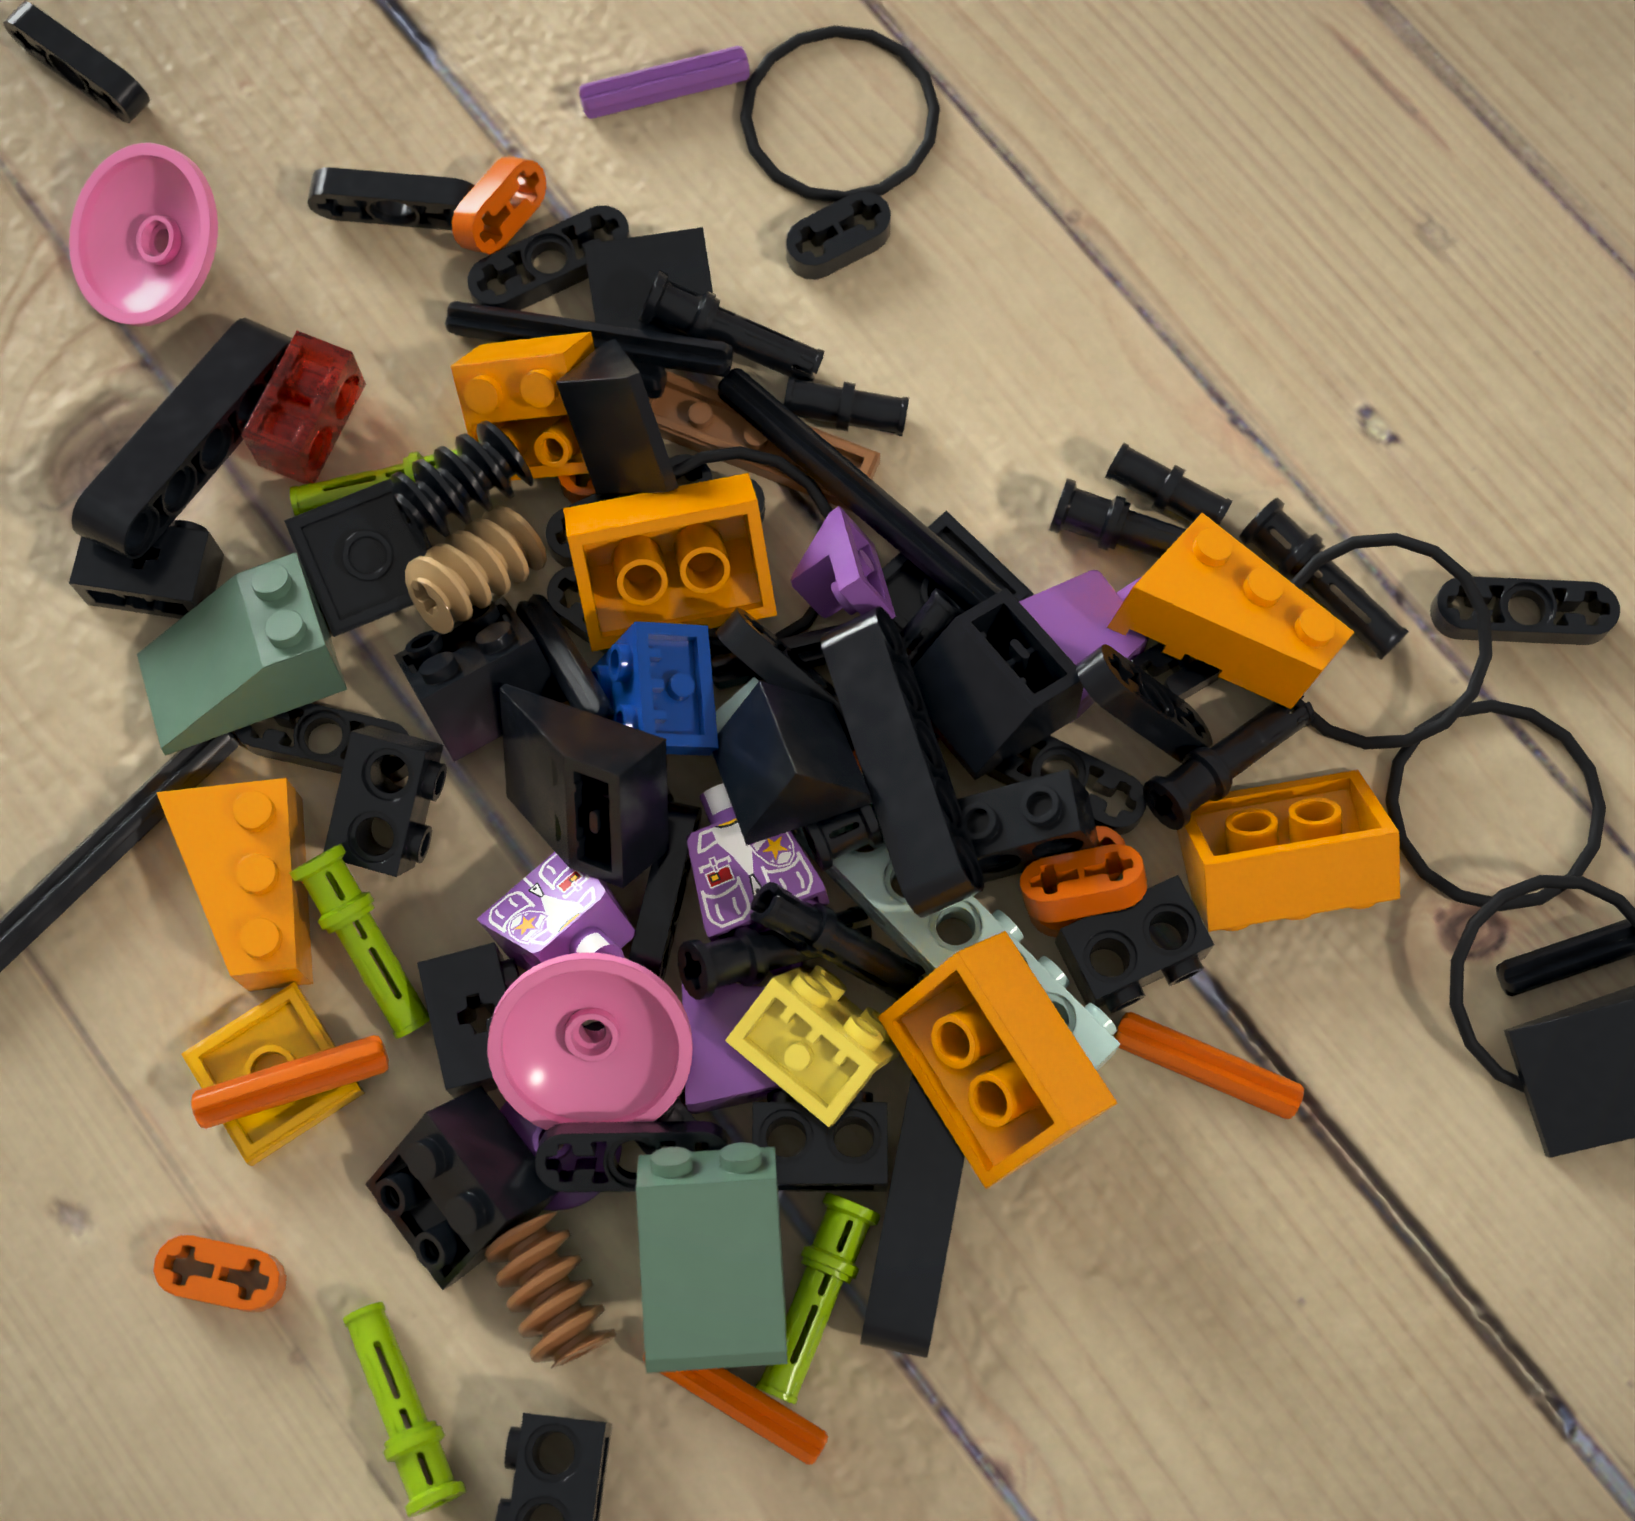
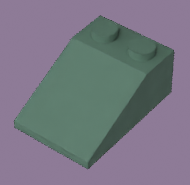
M297 552L235 574L137 654L160 747L165 756L347 690L323 611Z

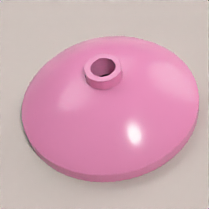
M140 143L127 146L110 155L94 170L86 181L77 199L71 220L69 235L70 259L76 282L85 299L97 312L106 318L131 326L141 327L159 324L178 314L199 292L210 271L218 237L215 199L210 185L199 167L190 158L177 150L155 143Z
M574 953L555 957L534 966L512 983L498 1002L491 1020L487 1042L489 1067L499 1091L512 1108L522 1117L546 1131L561 1123L654 1122L673 1105L682 1092L691 1069L693 1051L692 1031L688 1016L672 989L660 977L638 963L603 953ZM587 1020H597L605 1027L598 1031H591L586 1029L582 1023Z

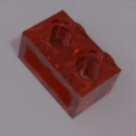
M298 330L296 331L241 435L258 466L304 484L316 482L366 386L353 352Z

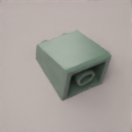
M739 1142L729 1144L721 1150L690 1152L682 1147H666L649 1155H639L636 1199L646 1373L788 1364L785 1280L775 1146L759 1147L753 1143Z

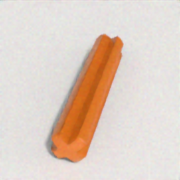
M1126 1012L1122 1016L1117 1032L1114 1034V1038L1120 1043L1118 1048L1284 1119H1291L1297 1113L1303 1100L1304 1087L1300 1083L1133 1012Z
M379 1036L365 1037L196 1090L192 1094V1111L201 1128L214 1127L385 1073L389 1066L388 1054Z
M724 1368L659 1372L805 1464L812 1465L815 1463L828 1441V1435L823 1429Z

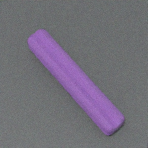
M735 46L585 83L579 87V95L586 117L593 119L746 81L750 77V67L743 47Z

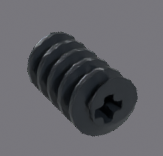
M486 420L477 424L478 442L466 433L458 435L455 439L457 455L445 446L436 448L433 455L436 469L424 459L414 461L412 471L415 482L402 472H396L391 475L390 482L396 507L408 529L424 549L429 548L425 528L428 526L433 527L445 538L451 535L446 517L450 513H453L466 525L472 522L468 506L470 501L474 500L486 511H491L493 504L490 489L495 487L508 499L514 497L511 477L515 474L529 486L533 485L531 471L523 456L510 438L491 422Z

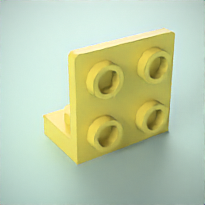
M803 965L773 977L725 1041L826 1126L831 1127L838 1121L872 1075L878 1069L896 1059L900 1052L878 1019V1016L881 1014L880 1012L870 1007H866L862 1011L843 995L847 990L844 983L830 971L821 966H815L812 970L807 965Z

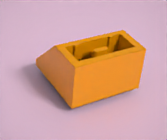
M591 332L480 344L452 364L451 370L468 435L478 442L477 424L486 420L494 424L515 444L527 463L533 479L587 474L588 470L556 381L595 350ZM516 474L511 477V481L522 480Z

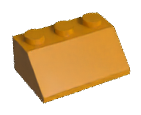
M749 473L682 485L669 492L640 493L563 508L567 539L591 652L611 648L635 621L707 625L708 629L720 627L737 607L749 613L756 620L777 616L759 505Z
M1359 770L1229 791V794L1221 800H1208L1191 813L1190 822L1177 830L1191 896L1208 932L1217 930L1237 931L1257 923L1281 919L1301 920L1315 913L1345 908L1365 909L1379 902L1400 899L1399 831Z
M1006 931L957 951L878 1016L881 1024L985 1189L998 1183L1072 1136L1117 1104L1110 1090Z

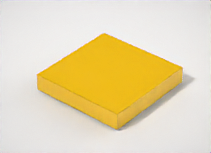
M293 982L184 1051L181 1055L200 1087L205 1088L336 1047L301 988ZM357 1081L226 1122L223 1125L246 1164L253 1166L362 1096L365 1092Z

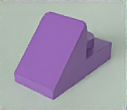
M838 506L829 512L792 574L790 580L792 587L823 618L832 616L842 608L850 615L856 612L862 615L879 606L886 610L893 619L896 615L875 545L847 513Z

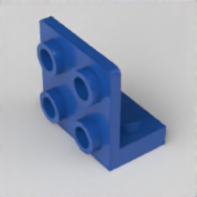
M635 621L591 668L593 675L610 700V705L614 710L612 721L666 739L667 754L710 756L719 746L708 626Z

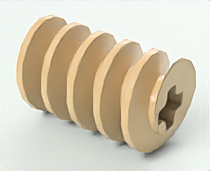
M496 505L491 511L484 512L482 518H476L471 523L465 525L463 531L458 530L446 537L444 544L438 543L429 548L425 556H419L408 562L405 569V583L409 596L424 621L434 631L446 634L453 630L454 622L452 617L461 622L470 619L473 613L472 605L480 609L489 606L492 600L491 593L502 596L510 591V580L521 583L528 579L529 568L535 571L543 569L547 561L546 548L537 532L519 513L508 507Z

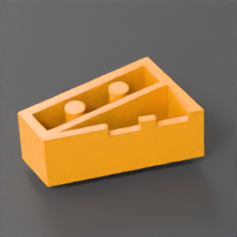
M1201 513L1132 587L1107 627L1125 636L1130 629L1165 645L1163 653L1179 660L1187 654L1220 669L1219 678L1289 709L1294 707L1354 634L1353 630L1204 513Z
M279 778L156 792L230 976L248 991L287 987L293 982L298 986L313 984L308 891L302 881L294 882L289 874L292 870L306 862L303 799L288 779Z

